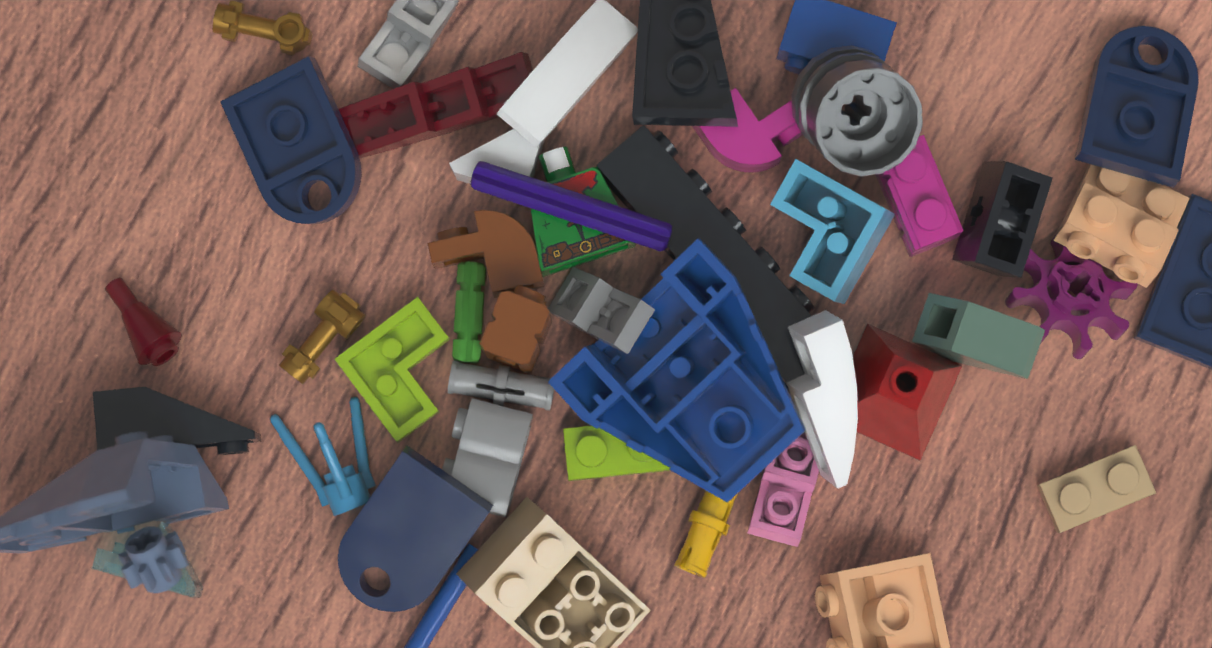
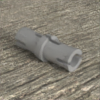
M453 361L449 376L448 394L455 393L491 399L493 404L504 406L505 402L544 408L550 411L554 388L548 383L551 378L511 372L510 366L500 365L499 369Z

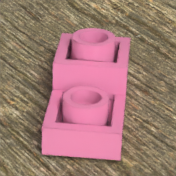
M802 433L764 469L748 534L798 547L812 492L819 473L805 433Z

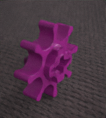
M1054 236L1050 244L1055 253V259L1044 260L1030 249L1024 271L1032 277L1034 287L1029 289L1015 287L1006 298L1005 304L1011 309L1021 305L1034 308L1041 318V325L1039 327L1045 329L1042 341L1047 337L1050 330H1061L1067 333L1072 340L1073 357L1082 359L1093 347L1088 335V327L1093 326L1103 329L1113 340H1118L1129 328V322L1117 316L1111 310L1109 299H1128L1136 290L1138 284L1111 280L1104 274L1101 264L1091 259H1083L1073 255L1067 247L1055 242ZM1067 290L1072 291L1076 296H1071Z

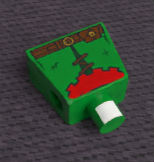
M568 147L556 148L538 156L547 183L618 206L598 167H592L576 173ZM531 209L542 277L636 246V243Z

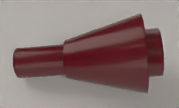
M116 278L105 287V291L122 313L121 318L138 363L140 365L151 363L153 366H160L168 362L177 354L179 350L177 344L180 342L182 334L146 304L138 301L122 278Z

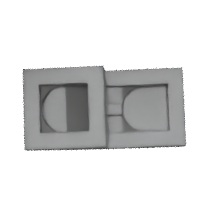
M396 0L388 11L386 22L359 57L358 67L392 89L408 84L458 6L459 0Z
M575 267L571 269L548 307L552 315L626 354L630 352L655 311L654 308L641 299L615 289L601 278Z

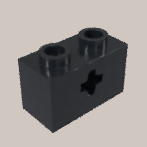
M1007 161L983 162L962 226L964 231L959 236L952 260L997 276L1022 278L1053 178Z

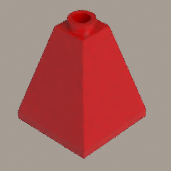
M867 324L853 354L857 383L858 422L856 432L920 461L962 365ZM896 378H900L906 383L909 390L908 393L898 389Z

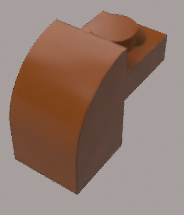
M492 210L474 211L478 232L468 233L467 227L451 228L437 233L438 241L427 243L431 262L435 269L457 265L460 262L485 259L494 298L498 297L500 292H506V290L514 292L516 285L531 290L544 287L536 248L530 234L524 226L507 214Z

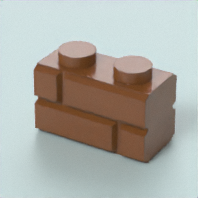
M516 285L514 292L507 290L506 292H500L491 314L494 321L488 322L480 341V346L487 359L510 366V368L525 374L533 372L541 352L539 344H544L552 324L551 314L546 306L547 302L544 301L546 296L520 285Z

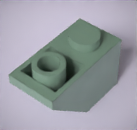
M929 293L912 342L953 362L1028 379L1045 329L969 301Z

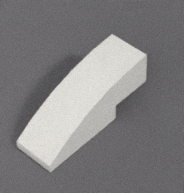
M596 0L497 112V115L537 148L587 94L598 78L620 56L637 34L638 28L606 0Z
M825 310L788 326L805 374L786 383L796 410L806 429L805 434L820 475L838 489L848 483L854 456L858 422L857 383L852 351L843 320Z

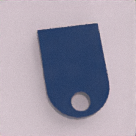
M1136 26L1120 31L1107 42L1097 56L1093 67L1075 160L1174 188L1181 179L1199 83L1196 62L1188 48L1177 37L1159 28ZM1140 45L1153 46L1159 51L1162 63L1159 65L1146 63L1140 57L1138 47Z
M308 56L220 101L261 195L276 214L295 223L321 224L337 218L353 203L361 184L362 168L360 157L316 58ZM323 181L331 190V200L326 208L317 211L310 205L308 193L313 184Z
M407 445L341 540L338 550V567L344 584L359 601L377 610L399 612L421 604L434 591L494 505ZM371 567L384 570L390 578V587L385 590H377L369 586L365 580V570Z

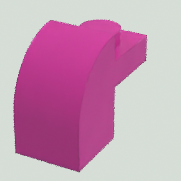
M736 87L731 90L738 127L692 126L716 160L740 172H761L777 166L782 155L774 143L780 140L782 145L786 146L802 136L793 118L792 100L761 121H758Z

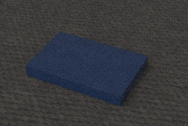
M1191 194L1188 197L1190 199L1177 226L1179 231L1157 276L1134 339L1212 370V201Z

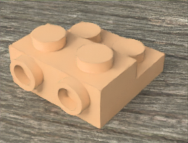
M1089 164L1054 241L1067 247L1073 255L1083 259H1091L1114 271L1122 280L1138 283L1147 288L1163 267L1179 231L1177 226L1190 198L1165 185Z
M930 553L820 575L822 586L816 589L815 602L821 616L829 618L833 637L828 639L826 648H950Z

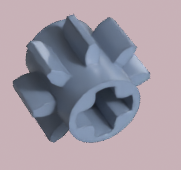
M145 527L134 532L125 542L126 552L118 555L123 565L121 571L130 588L133 589L143 583L145 589L150 593H161L174 587L182 577L181 568L189 565L184 555L186 550L177 532H171L164 537L161 529L157 527Z

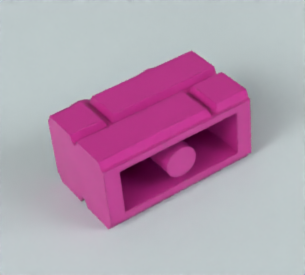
M924 135L919 136L916 146L902 163L882 174H875L890 211L895 213L894 220L898 230L904 231L902 240L910 257L958 238L964 231Z

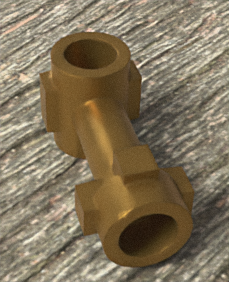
M231 0L229 5L218 3L213 18V33L221 34L223 40L236 42L239 33L274 40L280 43L282 53L295 55V53L304 50L310 45L313 35L311 30L304 26L303 18L300 14L288 12V14L279 17L277 20L246 14L244 13L243 3Z
M334 289L331 290L314 311V314L321 319V322L299 349L289 344L282 353L285 358L279 366L301 384H304L309 377L314 379L321 370L314 362L334 337L339 333L345 339H348L365 319L366 315L359 310L361 306L344 292L340 295Z

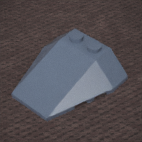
M147 432L124 434L115 438L116 446L95 451L1 515L0 553L23 554L87 541L86 536L116 530L118 534L135 531L136 525L151 521H164L166 524L180 522L228 510V499L195 445L173 442V436L170 435L148 438Z

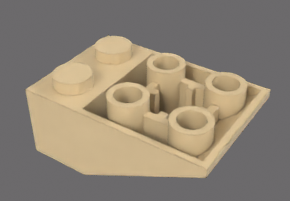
M528 497L520 503L456 574L480 599L535 648H617L651 611Z

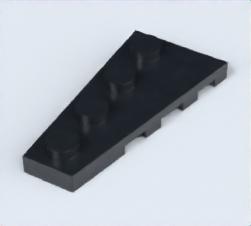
M640 0L632 110L634 125L738 127L711 0Z

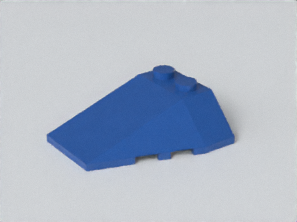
M698 238L660 274L663 279L641 299L654 308L655 311L628 354L598 340L595 344L585 346L548 383L584 422L597 429L601 428L627 443L628 447L639 453H645L668 466L669 470L718 498L729 502L806 429L736 276L703 240Z

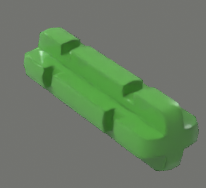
M465 261L460 262L457 266V284L460 285V290H456L454 333H457V339H453L452 357L454 361H459V363H478L481 359V346L478 335L482 334L484 292L481 291V286H485L486 268L483 263Z

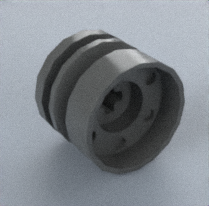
M852 45L830 48L812 58L798 75L791 95L793 118L801 134L839 170L858 176L882 174L902 163L916 146L923 126L922 104L914 87L872 51ZM843 104L846 105L845 111L842 110Z

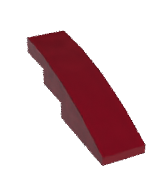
M519 52L478 68L465 67L423 83L414 81L339 108V112L359 157L364 158L498 118L497 112L530 75L533 68L529 55Z

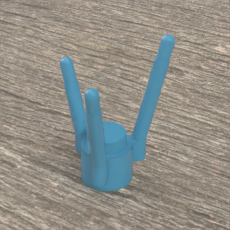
M352 397L349 402L358 466L357 474L353 464L344 468L341 467L324 425L321 422L314 424V431L331 472L324 475L326 484L281 418L276 414L270 417V422L316 490L322 507L329 504L334 516L366 504L370 498L368 489L376 486L369 468L363 416L361 414L360 400L357 397Z

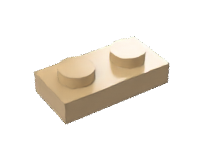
M1136 445L1037 485L1057 533L1064 532L1156 494Z

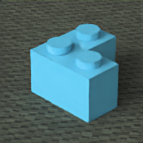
M797 159L793 162L770 204L815 230L789 276L830 300L841 304L846 303L895 216V213Z

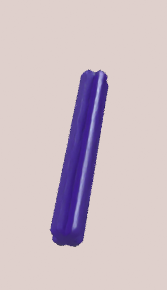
M484 161L478 162L473 170L470 185L474 190L657 251H665L672 234V225L670 223Z

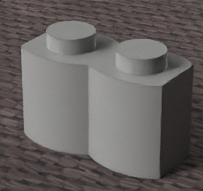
M473 398L471 399L469 409L459 407L452 431V438L460 440L455 460L445 459L442 470L494 505L489 512L491 514L507 518L529 437L533 414Z

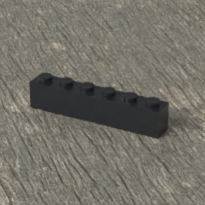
M644 125L641 126L599 162L596 167H598L608 187L629 210L672 225V234L665 252L673 261L695 240L701 238L736 276L790 394L786 382L804 375L805 372L788 326L811 317L809 313L815 307L796 285L788 290L775 275L780 270V267L763 247L760 246L754 251L741 235L746 231V228L735 214L727 207L720 212L708 199L707 196L712 193V190L706 181L693 168L686 173L673 159L678 154V151L670 140L660 130H657L652 135Z

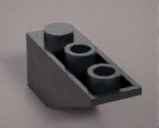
M147 387L93 392L97 451L116 446V437L135 432H147L148 438L170 435L173 436V442L195 445L196 448L217 446V455L248 453V443L261 442V434Z

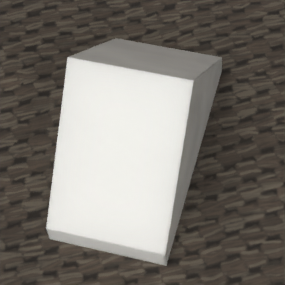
M512 129L449 164L456 179L469 184L473 170L480 161L533 178L544 140L536 148L515 129Z

